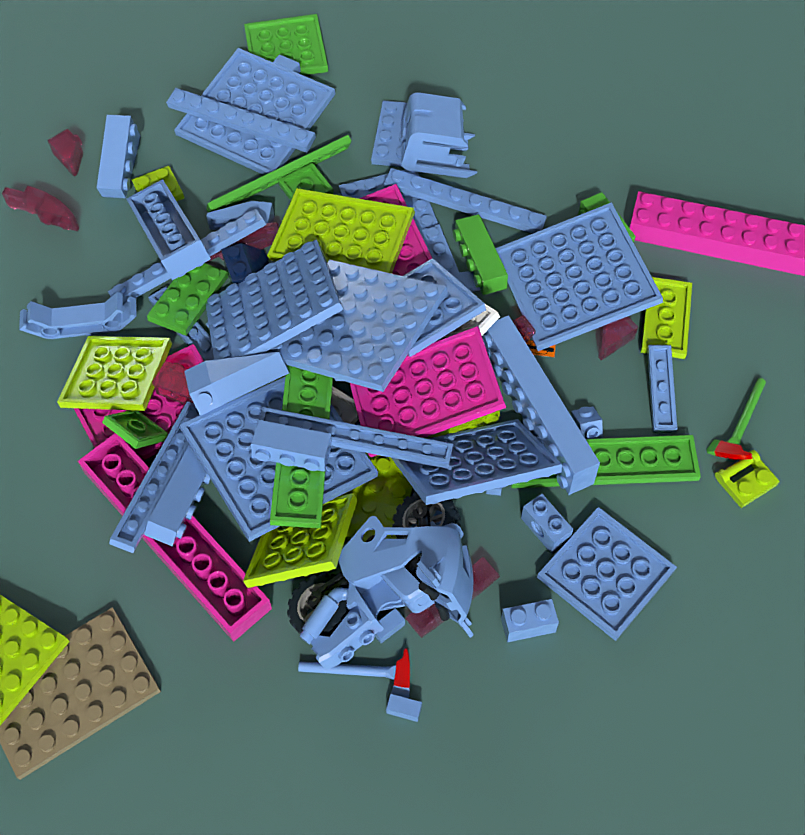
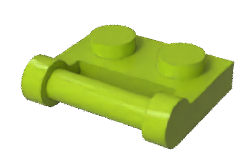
M755 450L749 451L752 453V459L739 460L727 469H721L715 473L717 481L740 508H743L776 487L780 482L761 461L759 454ZM749 465L755 469L734 483L730 480V477Z

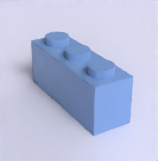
M259 420L251 442L252 458L265 462H277L285 466L303 467L310 471L318 470L325 472L331 450V434Z

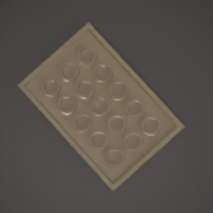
M113 607L65 635L70 642L0 725V744L19 780L161 692Z

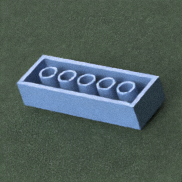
M163 179L127 198L130 207L172 280L182 277L190 270L202 266L205 262L211 260L200 238Z

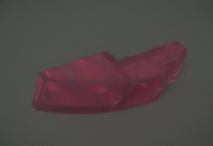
M27 186L24 192L7 187L3 190L2 195L8 207L37 214L40 221L46 225H55L65 230H79L73 213L54 196Z

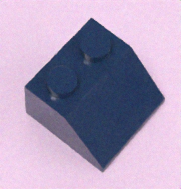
M242 243L221 249L231 284H239L245 281L249 274L257 273L269 264L265 251Z

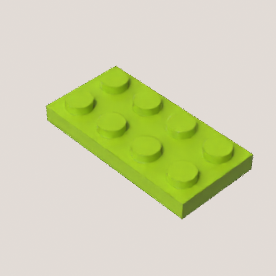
M652 277L663 297V303L645 309L641 353H647L648 345H671L672 357L685 359L688 346L692 283Z

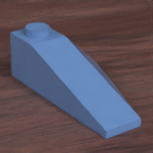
M280 352L208 360L184 371L189 394L200 416L290 373Z

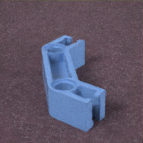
M116 292L105 303L61 308H49L31 301L27 305L28 312L25 309L20 311L19 330L46 339L117 332L136 317V298L129 297L127 302L123 304V293Z

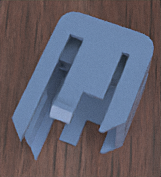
M413 93L410 95L401 122L402 167L405 170L468 178L477 174V171L470 170L469 164H463L466 156L449 154L450 149L468 150V139L475 137V134L464 133L463 110H466V106L459 98L426 93Z

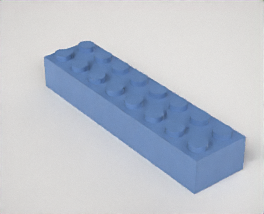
M509 315L497 320L482 337L496 378L499 377L502 382L501 385L504 393L511 397L513 408L516 413L521 414L524 426L562 464V472L556 474L559 486L562 489L565 488L568 495L593 485L600 465L599 460Z

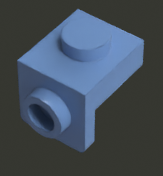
M593 406L581 407L578 410L571 411L572 418L585 439H603L602 418Z

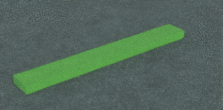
M346 135L207 203L206 210L209 213L231 207L277 184L279 179L311 163L316 165L347 150L352 140L349 135Z

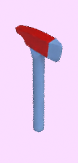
M404 648L403 657L396 662V665L387 667L339 664L326 670L318 662L299 661V672L386 677L394 680L391 694L405 698L410 697V662L407 648Z

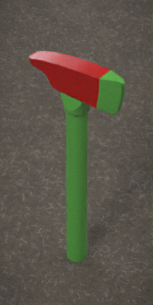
M757 379L732 437L727 442L714 440L707 449L708 454L739 460L753 458L752 453L742 449L740 440L766 384L764 379Z

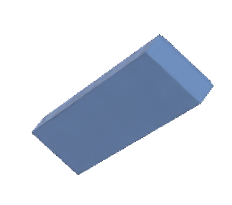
M648 345L647 354L653 432H676L677 417L671 345Z

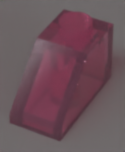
M66 129L47 141L53 155L73 176H76L83 157V151L80 146L82 141L77 134L73 135Z
M628 316L602 326L598 356L600 360H603L635 339L638 326Z
M165 361L152 381L156 394L184 405L187 401L194 403L189 394L184 372L186 370L185 367L179 363L172 364Z

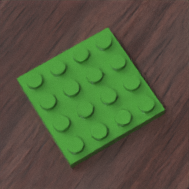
M317 14L244 24L249 53L273 62L279 54L300 63L301 72L299 74L301 75L328 72Z

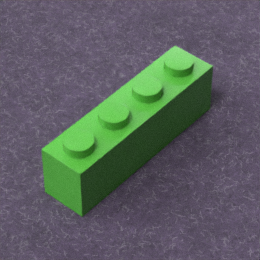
M480 215L455 220L453 237L460 244L462 257L467 259L468 271L474 273L473 279L476 288L479 287L483 295L507 289L508 274Z

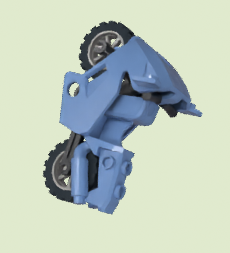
M414 492L413 496H407L403 499L402 505L399 504L397 506V513L393 515L392 519L394 521L392 527H384L376 516L369 517L342 549L338 560L342 570L339 574H331V576L327 573H320V576L312 575L309 577V580H303L298 589H294L292 592L293 597L288 601L289 610H287V615L290 618L289 622L300 634L299 637L309 645L312 644L313 647L311 649L317 654V661L326 670L339 665L341 662L349 661L354 656V651L362 645L371 643L375 638V634L384 630L377 618L379 611L406 606L411 612L420 613L435 603L442 621H447L450 618L457 622L470 638L474 635L469 629L472 623L466 617L473 595L472 562L467 545L462 546L461 538L464 533L460 528L459 520H461V517L451 499L437 504L426 505L417 492ZM436 510L442 512V514L434 516ZM412 524H417L416 527L411 528ZM368 530H375V535L370 536L364 542V533ZM387 535H395L397 539L385 538ZM421 554V557L414 558L416 555ZM308 609H313V611L307 615Z

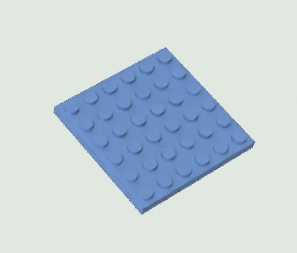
M238 48L201 96L309 131L336 93L332 87ZM186 114L174 129L177 136L263 175L283 167L295 151L294 148L190 114Z
M612 202L495 248L508 274L507 284L537 351L663 303L660 291Z
M317 239L313 242L305 243L295 252L285 254L282 259L275 263L267 264L264 269L257 273L249 274L245 281L239 284H231L226 290L219 294H213L208 298L206 311L214 360L263 354L343 310L323 250Z
M329 259L327 264L343 310L265 353L280 352L286 365L384 392L447 295V287Z
M285 377L180 424L182 433L249 542L279 527L270 525L276 462H265L252 458L251 442L263 407L282 410ZM331 404L330 420L343 422ZM331 446L325 470L323 504L378 477L377 469L365 452Z

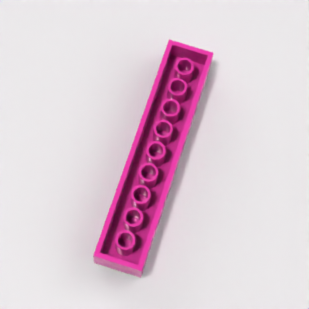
M638 191L629 227L635 235V241L805 276V225Z
M116 433L78 461L87 477L122 516L149 470V467ZM192 516L191 520H185L186 530L181 539L176 538L173 546L143 535L142 539L233 642L272 609L270 600L257 586L248 588L243 580L246 573L194 516Z

